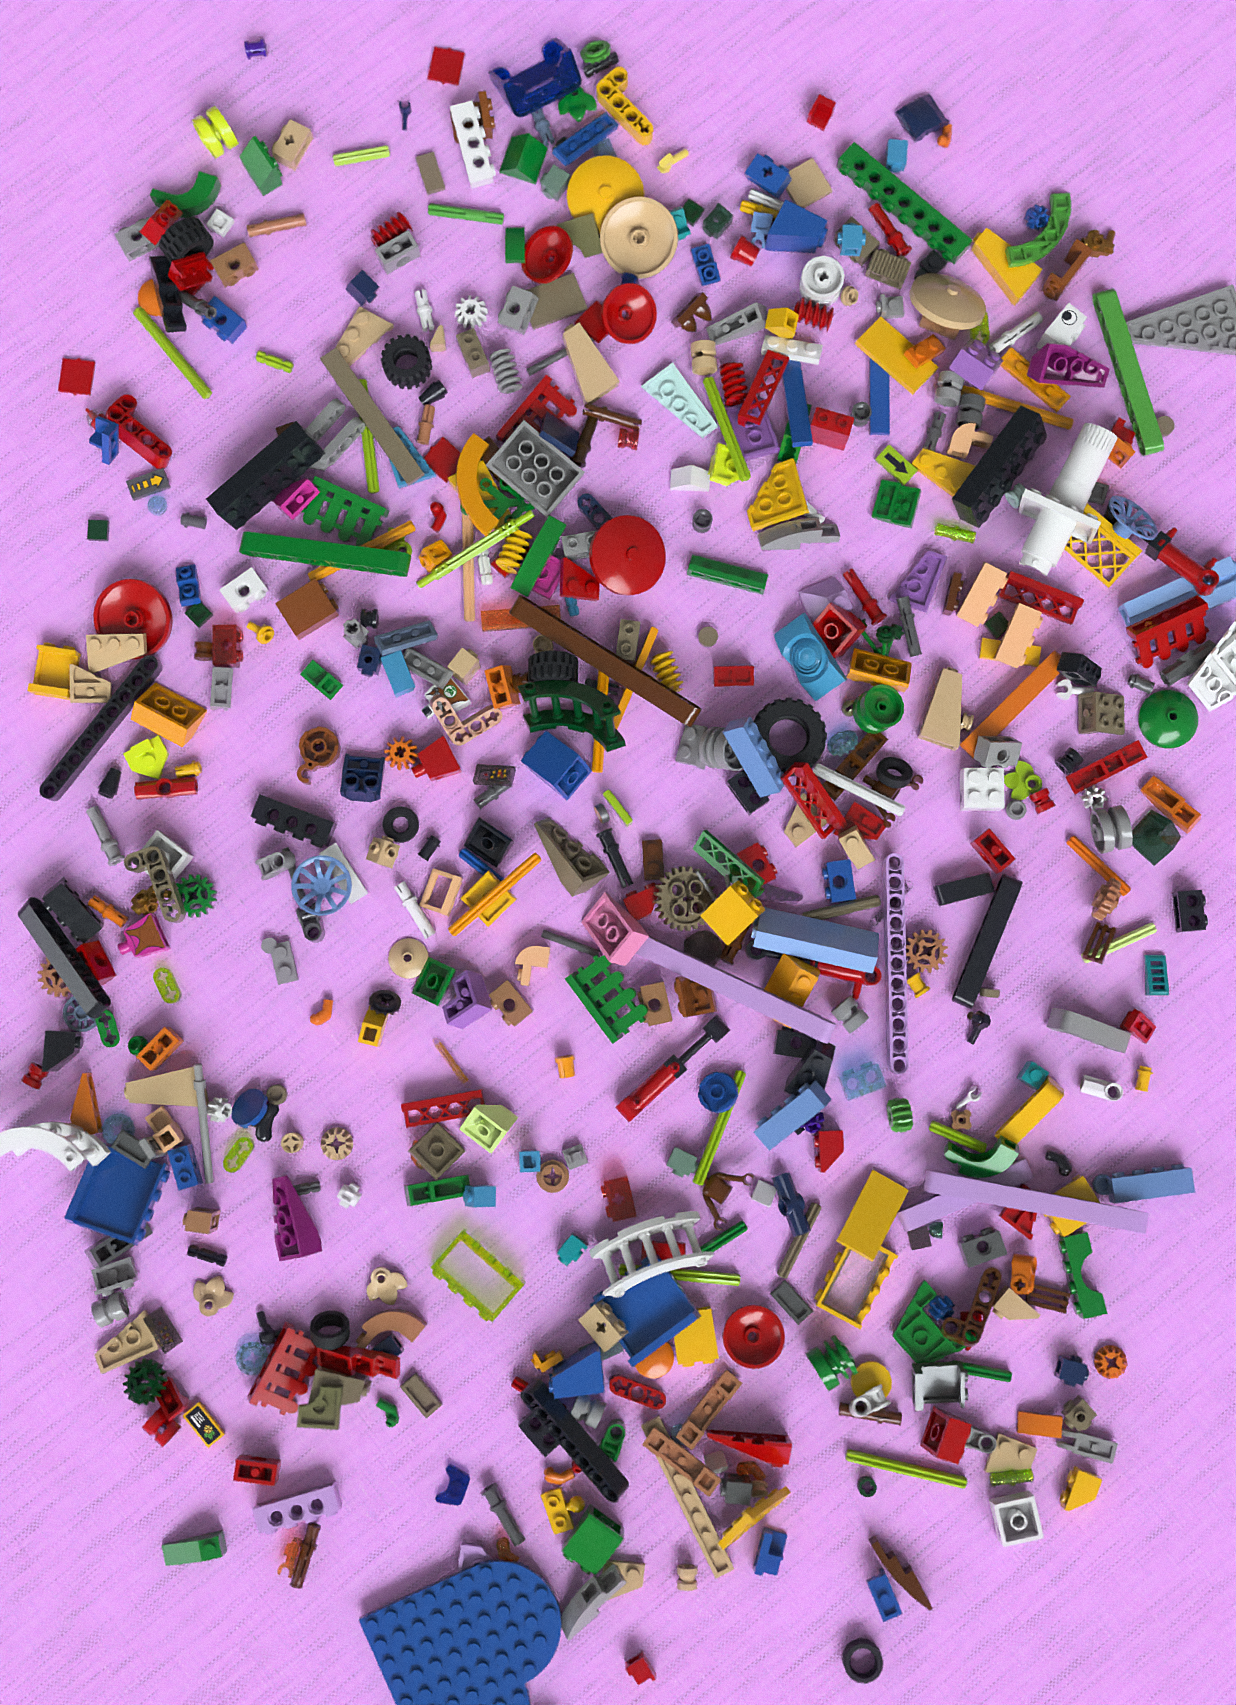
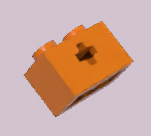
M500 665L484 670L494 709H506L521 704L519 695L513 687L511 666Z
M164 1027L136 1057L150 1071H155L184 1040L171 1027Z

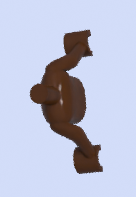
M867 775L862 781L871 786L872 790L892 800H895L901 788L888 787L881 783L879 779L876 781ZM920 775L913 776L907 786H911L913 790H918L919 785L915 782L923 784V777ZM875 805L883 816V825L886 828H890L891 822L887 820L895 821V815L887 813L885 809Z
M716 1172L709 1178L706 1176L702 1196L715 1219L713 1223L715 1229L722 1230L723 1228L718 1225V1221L721 1220L723 1223H727V1220L724 1217H720L711 1198L722 1205L733 1189V1186L724 1180L743 1182L744 1185L750 1186L751 1184L747 1182L746 1177L750 1176L756 1179L753 1173L738 1176Z

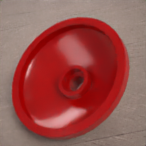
M546 226L536 231L525 244V263H521L524 274L535 283L545 284L556 280L564 273L573 254V244L569 234L558 226Z
M633 283L618 285L604 299L601 311L602 322L607 333L617 342L623 344L639 343L646 339L654 329L657 319L655 301L651 294L640 285ZM623 311L626 312L625 317L622 316Z
M748 1305L741 1307L733 1312L725 1323L723 1329L725 1350L730 1358L742 1367L749 1369L766 1367L779 1357L784 1347L785 1333L780 1319L775 1313L763 1306ZM750 1332H755L756 1337L754 1339H749Z

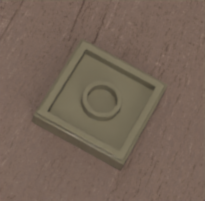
M437 1122L408 1152L437 1180L465 1153V1150Z

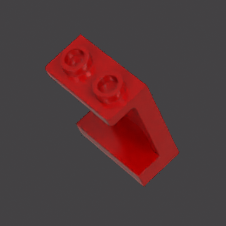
M816 407L810 425L813 442L844 451L850 436L854 417Z

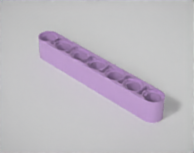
M1021 1158L1014 1161L1009 1168L1000 1174L973 1179L1016 1186L1032 1179L1033 1174L1026 1158ZM936 1194L899 1210L897 1215L904 1231L907 1232L977 1203V1201Z

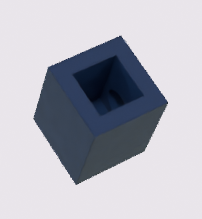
M362 269L349 282L345 290L363 306L366 302L370 304L378 296L376 292L379 286Z
M362 645L357 669L361 672V675L367 677L379 675L382 663L380 657L383 656L378 648Z
M391 1333L371 1350L399 1356L405 1349L394 1333Z

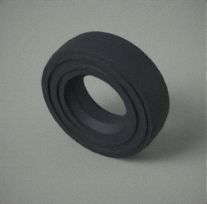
M897 757L883 758L876 769V776L879 781L891 788L906 787L913 775L911 766L906 761ZM887 770H896L901 773V776L892 775Z
M402 806L395 807L384 816L383 830L387 837L394 839V842L404 843L410 841L417 834L419 820L411 809ZM398 817H404L408 820L409 826L404 832H397L393 827V822Z

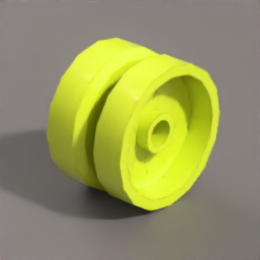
M214 105L206 110V116L210 124L201 115H198L191 121L204 146L217 159L224 154V148L220 141L230 150L239 145L227 121Z

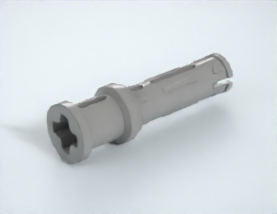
M99 807L89 808L86 813L100 839V848L105 852L109 860L107 862L108 865L114 866L123 862L125 856L121 855L117 846L118 842L110 834Z

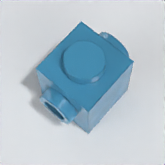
M848 223L842 226L841 232L837 234V244H840L841 256H860L862 245H865L866 233H862L863 225Z

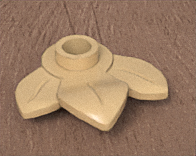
M377 1267L371 1273V1282L367 1286V1296L370 1301L380 1297L385 1304L394 1305L397 1300V1290L406 1288L408 1286L407 1281L398 1272H390L385 1267ZM380 1275L385 1277L384 1280H378L377 1278Z
M221 1276L212 1278L207 1285L197 1281L193 1289L194 1298L199 1302L200 1312L208 1317L215 1315L219 1309L228 1307L234 1297V1293L225 1291V1284ZM208 1302L213 1304L211 1309H206L205 1307Z

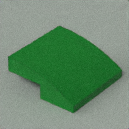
M881 480L872 518L912 528L922 492L921 489L902 486L899 482Z

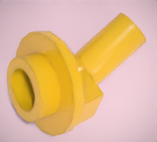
M249 621L246 627L257 633L256 639L261 644L270 642L274 636V629L266 624L260 627Z

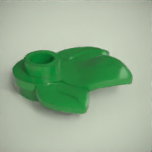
M572 85L566 89L565 97L558 104V110L560 115L570 113L572 118L577 122H581L586 110L596 111L597 104L592 95L584 93L580 86ZM574 92L578 93V95L573 96L571 94Z

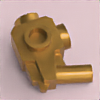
M1091 230L1080 241L1093 250L1089 257L1108 256L1114 253L1115 244H1113L1116 232L1109 230L1106 239H1104L1103 234H1100L1098 230Z
M153 885L147 890L142 889L131 899L133 904L131 909L138 916L140 914L148 915L149 913H154L158 908L159 904L157 903L158 900ZM166 890L164 897L170 899L172 892Z

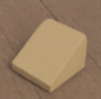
M442 325L438 326L431 340V352L446 350L445 332Z

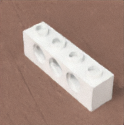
M473 101L450 106L471 189L494 183L493 176H496L494 165L489 164L488 157H491L489 146L484 145L483 138L486 137L483 125L479 126L477 120L481 118L478 106L474 107ZM466 122L474 124L470 129L465 128L463 125ZM471 141H477L479 145L475 148H471L469 146V143ZM482 160L484 164L481 167H476L474 162Z

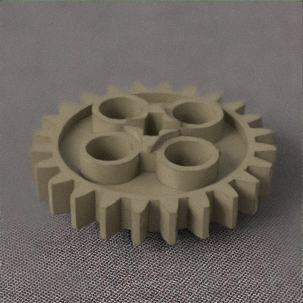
M679 866V869L672 868V873L665 872L666 878H659L662 884L655 885L659 889V892L653 893V895L658 896V899L653 901V903L659 905L655 911H661L658 918H665L663 924H670L671 929L677 927V931H683V929L691 931V927L692 929H698V924L705 925L700 915L713 901L696 875V871L700 872L698 868H694V870L692 866H687L686 869L685 866ZM701 873V875L705 878L706 873ZM705 879L707 884L711 882V879ZM692 883L695 884L694 892L691 891ZM674 885H676L677 892L675 895L672 892V887ZM694 903L697 904L696 912L693 911ZM676 905H678L679 912L677 914L674 913V907Z

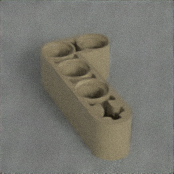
M150 846L128 854L124 858V866L128 871L141 873L148 870L165 920L173 923L182 922L186 912L165 852L160 848ZM154 851H157L159 854L156 861L151 860V854ZM138 858L139 865L133 868L131 863L133 859ZM164 870L165 877L159 881L157 874L159 871ZM167 889H170L172 892V896L170 897V899L166 900L164 898V892ZM173 910L178 911V913L175 914V917H171Z

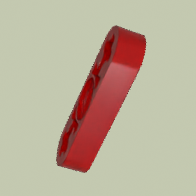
M619 1374L611 1377L609 1381V1389L615 1395L654 1410H660L666 1404L665 1393L660 1389ZM618 1379L622 1380V1385L626 1387L628 1382L631 1383L628 1394H625V1388L620 1387L616 1390L615 1385L612 1383L617 1382ZM636 1386L641 1387L644 1391L643 1395L639 1398L634 1397L631 1393L632 1389ZM647 1390H650V1396L656 1397L659 1394L660 1399L663 1401L655 1405L651 1398H648L647 1402L643 1400L647 1396Z

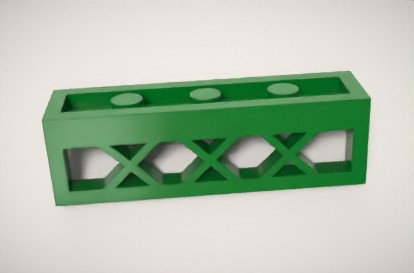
M692 555L687 575L760 595L764 594L768 574Z
M703 830L692 849L724 877L728 874L732 884L739 880L747 886L749 892L755 898L761 896L765 890L762 887L765 880L708 830Z

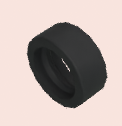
M328 1310L319 1313L311 1320L310 1338L317 1348L333 1350L340 1348L349 1340V1321L343 1313ZM326 1326L341 1328L339 1332L331 1335L318 1332Z
M858 1638L846 1645L843 1651L842 1662L847 1675L857 1683L867 1684L876 1680L883 1670V1658L876 1644L868 1639ZM868 1649L874 1655L875 1664L869 1672L858 1673L851 1666V1656L856 1650Z

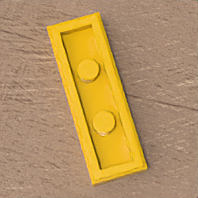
M982 638L979 658L997 661L994 660L1001 640ZM1033 645L1027 647L1024 653L1027 657L1023 665L1038 667L1041 647Z

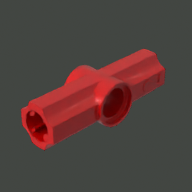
M196 777L162 778L154 781L135 782L134 793L137 800L198 795V783ZM170 784L169 792L163 793V786Z

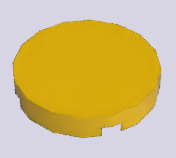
M876 1361L860 1363L856 1368L858 1373L856 1375L852 1373L850 1385L853 1393L859 1397L865 1394L866 1391L881 1384L882 1391L885 1397H887L892 1388V1379L888 1370Z

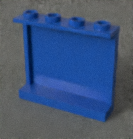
M108 1147L111 1153L98 1165L93 1166L88 1161L64 1219L71 1224L137 1246L139 1241H142L145 1237L146 1229L144 1228L147 1221L150 1222L154 1215L153 1206L161 1198L162 1190L160 1189L163 1182L166 1183L169 1179V1167L165 1163L162 1165L151 1161L145 1169L113 1148Z
M656 1255L658 1262H661L662 1259L660 1258V1256ZM648 1256L640 1261L642 1265L636 1271L650 1266ZM670 1271L658 1274L634 1285L620 1297L604 1296L602 1290L593 1297L594 1302L589 1305L593 1307L596 1303L603 1300L604 1303H607L612 1308L613 1314L624 1322L628 1333L619 1342L630 1356L628 1362L632 1367L701 1317Z

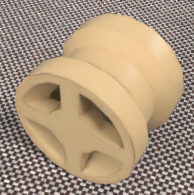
M297 1132L288 1133L281 1140L282 1149L287 1153L298 1152L304 1145L303 1137Z

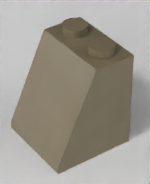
M319 1366L315 1371L308 1403L317 1397L322 1384L343 1386L341 1406L360 1402L370 1392L372 1381L369 1380V1376L358 1372L350 1376Z

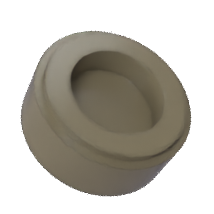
M1161 416L1157 419L1162 437L1170 435L1175 427L1174 421L1168 416Z
M713 627L702 628L698 635L699 643L704 647L714 646L718 640L717 631Z
M981 987L979 995L998 998L1000 997V989Z
M276 1084L268 1088L266 1096L271 1104L279 1105L286 1101L288 1092L284 1086Z

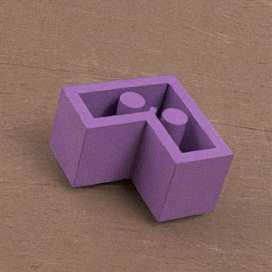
M465 970L452 979L457 997L442 1006L448 1025L464 1029L491 1011L492 1006L482 975Z

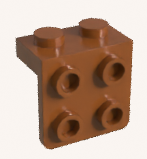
M486 91L478 92L479 101L473 102L474 107L478 106L481 117L477 120L479 126L483 125L486 137L483 140L493 139L492 129L496 127L494 116L490 117L489 111L493 110L491 98H487ZM451 115V121H452V128H453L454 140H455L456 143L459 144V141H458V138H457V134H456V130H455L454 123H453V119H452V115ZM466 122L463 126L470 129L474 124Z
M684 976L675 978L674 989L680 1001L678 1002V1009L683 1017L717 1011L713 990Z

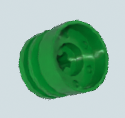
M835 1334L830 1337L835 1344L832 1348L826 1340L823 1341L826 1352L823 1353L816 1346L805 1353L828 1391L840 1385L837 1377L839 1373L845 1379H849L845 1369L850 1368L853 1375L858 1373L855 1360L845 1344Z

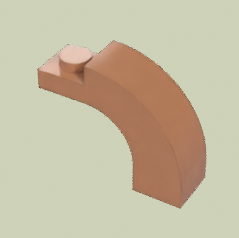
M385 1310L375 1314L364 1323L361 1328L367 1334L361 1333L355 1341L358 1344L356 1347L365 1349L377 1334L386 1330L397 1331L413 1343L428 1323L407 1310Z

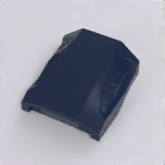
M930 94L914 100L895 112L903 129L914 142L921 141L929 133L939 131L941 127L949 125L950 122L945 118Z
M345 754L340 789L341 796L351 801L360 802L380 800L385 757L371 758Z

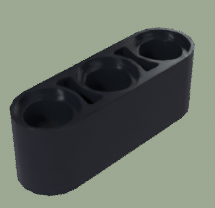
M990 872L934 886L939 906L995 892Z

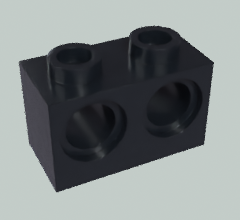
M1062 652L1056 671L1076 685L1096 687L1101 677L1102 668L1084 654Z
M742 770L726 782V785L748 816L770 801L768 798L770 795L760 797L761 800L758 804L750 801V795H758L745 770ZM746 778L749 781V786L741 787L738 784V780Z
M1202 890L1172 893L1176 933L1206 930L1208 918L1204 914L1206 898L1202 894ZM1188 896L1193 899L1192 906H1189L1186 902ZM1190 916L1195 918L1196 923L1194 926H1191L1188 922Z
M530 1411L519 1421L518 1427L540 1453L546 1457L560 1444L556 1440L553 1442L545 1441L544 1435L549 1432L542 1424L535 1427L530 1423V1420L536 1417Z

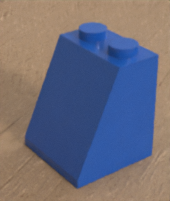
M785 200L768 232L765 250L815 253L818 247L822 248L826 240L828 220Z
M545 731L537 738L536 743L520 760L528 770L566 801L592 772L591 768L579 754L548 731Z
M596 1341L553 1366V1371L549 1374V1390L554 1392V1399L604 1393L601 1350Z

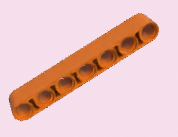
M1056 650L960 744L972 758L974 757L978 736H997L1060 674L1056 669L1061 655Z

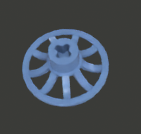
M1112 496L1109 499L1110 511L1117 519L1113 525V530L1120 537L1128 539L1132 533L1146 540H1153L1157 537L1158 529L1156 524L1139 505L1122 496ZM1123 502H1125V503L1127 504L1126 511H1125V506H1124V503H1123ZM1133 506L1138 511L1130 517ZM1114 509H1117V510H1118L1119 515L1116 514V512L1114 511ZM1141 515H1143L1146 518L1144 520L1136 521Z
M319 855L306 859L298 866L292 877L291 890L300 908L310 914L324 916L337 912L346 904L351 894L352 880L349 871L339 860L330 856ZM320 860L331 862L326 874L322 873ZM314 862L317 876H313L304 867ZM337 865L344 874L332 879L331 874ZM300 872L311 880V884H296ZM346 879L347 891L336 888L335 884ZM297 889H311L312 892L300 900ZM333 892L344 895V898L338 905H336L331 896ZM314 896L317 897L315 910L305 905ZM323 898H327L332 909L320 911Z

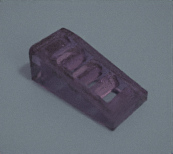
M765 884L763 886L765 890L759 900L798 902L803 899V895Z

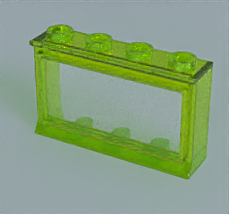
M464 1228L430 1268L433 1270L432 1274L438 1280L444 1279L448 1283L447 1287L454 1294L459 1293L464 1297L463 1302L470 1308L474 1306L479 1311L478 1315L483 1320L493 1322L526 1282L524 1280L521 1281L515 1276L509 1267H505L498 1261V1258L493 1253H489L482 1246V1243L472 1238L467 1233L468 1230Z

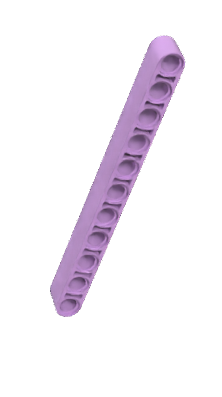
M892 853L887 855L882 863L887 1067L892 1073L904 1074L909 1066L904 859L900 854ZM891 857L895 858L898 862L896 868H892L889 865ZM891 877L896 878L898 881L896 888H892L889 884ZM892 897L896 898L899 902L897 908H893L890 905ZM893 917L899 921V926L896 929L890 925V920ZM892 938L899 940L900 944L897 949L891 946ZM893 958H897L900 961V966L897 969L891 966ZM894 978L900 981L898 989L892 987L891 983ZM895 998H898L901 1002V1006L897 1010L892 1007V1001ZM896 1018L901 1021V1027L898 1030H895L892 1026ZM896 1039H899L902 1043L899 1050L893 1048V1042ZM897 1059L902 1062L900 1070H895L893 1067V1063Z
M650 935L636 952V954L821 1042L828 1043L836 1027L834 1022Z
M930 1170L926 1171L923 1191L1144 1234H1146L1149 1216L1148 1212Z

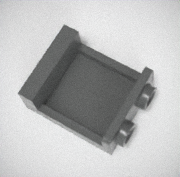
M961 1361L912 1363V1402L915 1411H924V1404L958 1402L960 1408H965V1400H968V1390L965 1387V1382H968V1371L963 1368Z

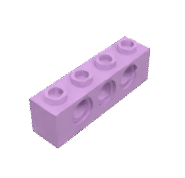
M333 1481L256 1504L252 1510L258 1533L265 1532L266 1535L277 1532V1528L285 1526L286 1529L297 1526L298 1522L304 1520L306 1523L317 1520L318 1516L321 1515L326 1517L336 1515L342 1507L337 1483ZM320 1499L323 1507H316L313 1504V1500ZM300 1505L303 1513H296L293 1506ZM280 1511L283 1519H276L273 1512Z

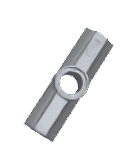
M355 619L346 620L343 624L345 633L343 637L357 649L361 648L362 645H368L367 634L369 631Z

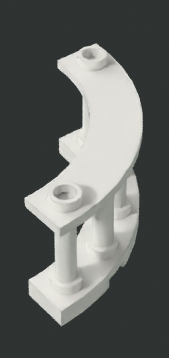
M44 1122L28 1127L13 1128L0 1133V1157L10 1151H13L16 1156H22L31 1148L39 1149L59 1159L70 1172L85 1159L93 1166H96L111 1153L98 1137L89 1134L79 1126L65 1122Z
M699 1212L675 1213V1217L665 1219L664 1216L652 1218L618 1232V1237L611 1241L607 1238L589 1251L591 1258H600L604 1261L611 1286L603 1291V1295L620 1297L629 1288L658 1274L688 1266L701 1267L706 1265L707 1261L714 1254L713 1252H702L693 1227L700 1219ZM683 1229L686 1231L693 1251L692 1254L681 1256L672 1230ZM662 1232L665 1233L673 1258L658 1262L650 1237L653 1234ZM637 1240H642L650 1266L636 1271L628 1246ZM621 1249L629 1275L618 1280L611 1257L612 1254Z

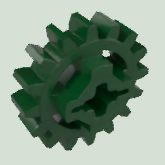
M143 1358L142 1363L135 1362V1368L129 1367L131 1372L130 1374H125L128 1380L123 1383L127 1387L124 1390V1393L129 1395L127 1399L138 1405H148L149 1401L154 1403L155 1396H162L160 1390L166 1389L163 1382L168 1381V1378L163 1377L167 1371L162 1369L163 1365L153 1359L147 1360Z

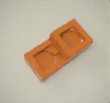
M1018 1411L1017 1433L1062 1438L1063 1417L1061 1415Z

